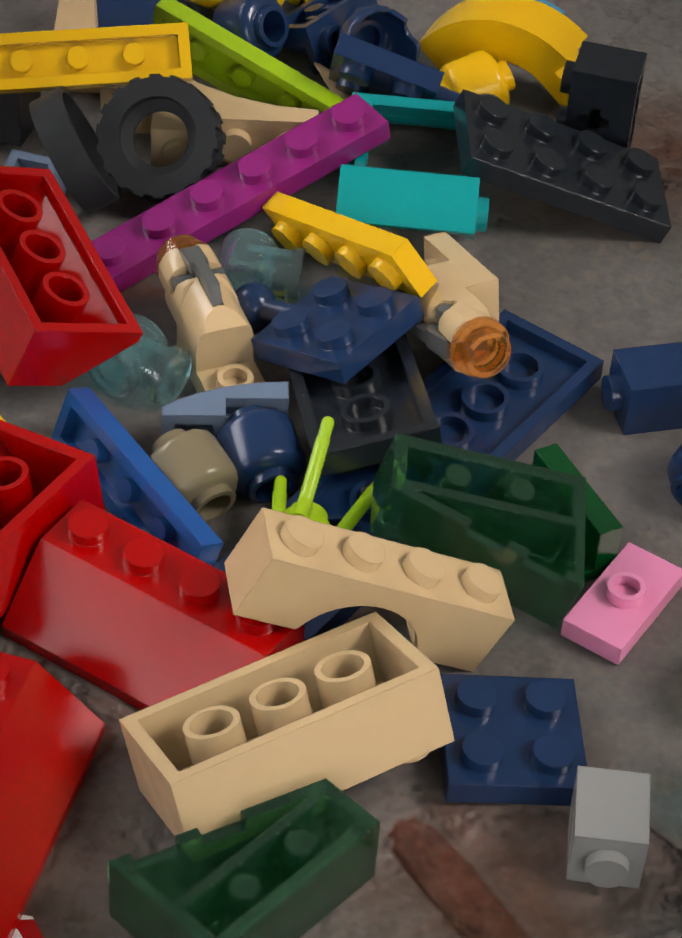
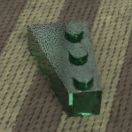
M396 433L374 477L369 531L385 540L415 548H425L434 553L472 563H482L491 568L501 570L510 605L556 629L584 588L586 477Z
M325 778L241 810L239 821L201 835L198 828H194L175 836L174 846L134 860L131 853L108 861L110 916L134 938H301L375 876L380 821Z

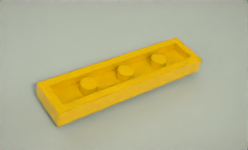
M188 22L0 34V94L53 91L60 86L66 90L127 86L130 84L129 81L136 77L143 79L149 77V74L159 73L163 77H170V75L179 77L185 82H191L193 78Z
M278 191L262 206L263 210L275 224L271 229L274 237L292 253H297L299 250L304 251L325 266L332 262L341 266L355 278L360 279L365 275L375 279L382 287L393 291L398 288L420 298L437 282L435 276L407 238Z

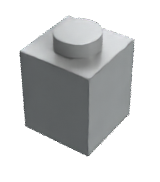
M586 766L577 767L569 808L566 880L588 882L603 888L621 886L639 889L649 848L651 774Z

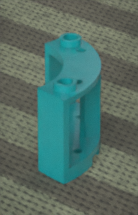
M352 92V95L357 93L389 124L456 130L453 108L455 102ZM369 151L346 164H341L336 213L374 227L434 233L446 232L447 234L464 235V240H474L475 231L486 232L489 198L478 197L480 178L367 167Z

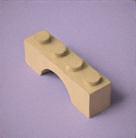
M264 507L261 508L224 562L233 615L296 630L311 619L336 609L354 606L383 608L397 613L406 619L411 643L433 663L470 672L477 668L515 621L501 570L491 568L482 563H472L434 553L425 548H415L381 539L365 532H355L313 521L304 516L291 515Z

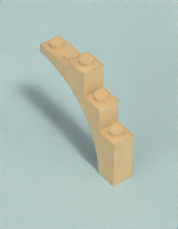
M59 0L54 30L96 28L94 0ZM194 80L187 82L194 85L207 96L223 121V124H221L222 131L226 134V145L223 144L222 154H224L222 163L230 164L313 118L319 112V110L276 106L230 95ZM125 86L71 89L67 91L100 93L102 110L104 104H108L113 98L112 93L119 87L124 88ZM155 112L146 116L139 123L135 133L151 134V166L165 167L174 164L183 156L188 145V132L185 124L178 116L169 112Z

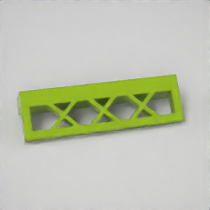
M160 0L156 4L153 13V24L188 22L192 73L221 91L236 97L276 106L319 110L318 114L345 100L177 0Z

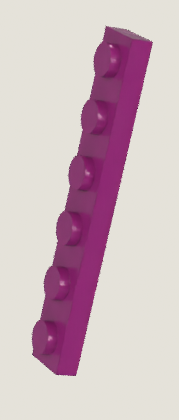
M356 93L91 242L121 292L159 270V263L165 253L176 248L179 250L196 246V244L208 243L264 211L262 206L277 191L290 196L341 167V164H346L391 138L389 123Z

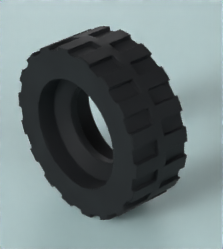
M159 73L149 74V77L143 79L136 77L129 81L130 84L124 88L119 87L112 93L113 98L108 104H104L100 112L102 117L100 124L97 123L95 132L98 135L97 154L103 159L104 165L102 166L106 173L122 189L152 203H161L213 174L218 165H222L224 154H222L223 144L226 145V134L222 131L221 127L223 121L220 114L215 110L214 104L194 85L183 81L179 77L173 75L163 77ZM155 112H169L178 116L185 124L188 132V145L185 153L177 162L165 167H155L145 163L137 154L134 145V135L139 123L146 116Z

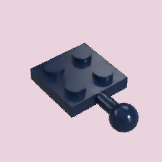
M341 32L333 53L328 79L337 82L336 88L339 91L352 96V92L452 102H456L460 95L456 91L440 86L444 72ZM483 93V94H479V95H482V96H483V95H493V94Z
M330 276L314 285L312 291L296 304L276 300L273 292L261 283H246L235 291L239 304L252 330L264 328L251 339L258 360L343 384L424 318L418 296L393 291L386 287H377L348 280L340 276Z
M440 673L455 740L435 749L440 750L445 802L570 806L577 767H587L574 679Z

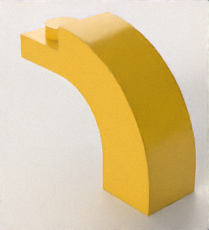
M465 0L441 15L419 42L421 50L439 70L444 64L474 51H486L496 61L504 60L506 63L516 65L532 74L560 105L568 106L569 94L560 92L563 70L567 60L576 61L579 54L578 49L587 38V34L568 17L536 0Z

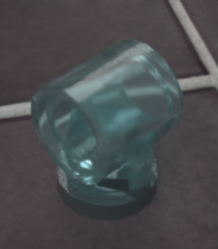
M241 228L232 231L224 238L218 260L224 268L234 291L246 283H261L273 292L276 300H282L291 304L298 302L305 259L304 248L293 247V250L278 248L270 236L263 231L253 228Z
M133 314L143 331L139 342L92 368L87 373L102 391L117 398L128 397L139 388L148 392L151 401L162 406L174 402L184 389L192 367V356L190 351L179 346L169 347L165 335L154 322L145 316Z

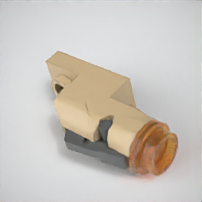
M446 232L424 236L423 261L435 276L437 282L422 298L419 297L424 318L408 332L425 342L428 349L438 354L457 372L479 378H488L496 375L506 366L511 355L509 334L506 328L499 322V279Z
M177 235L165 241L157 253L156 274L165 290V301L177 324V353L197 393L221 387L265 382L254 361V347L251 341L254 334L251 325L215 253L209 245L191 235Z

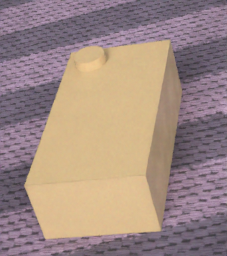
M376 611L119 719L140 792L191 858L401 764L417 762L426 757L429 752L455 741L439 668Z

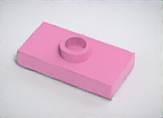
M628 542L565 616L560 635L619 665L682 587V568Z

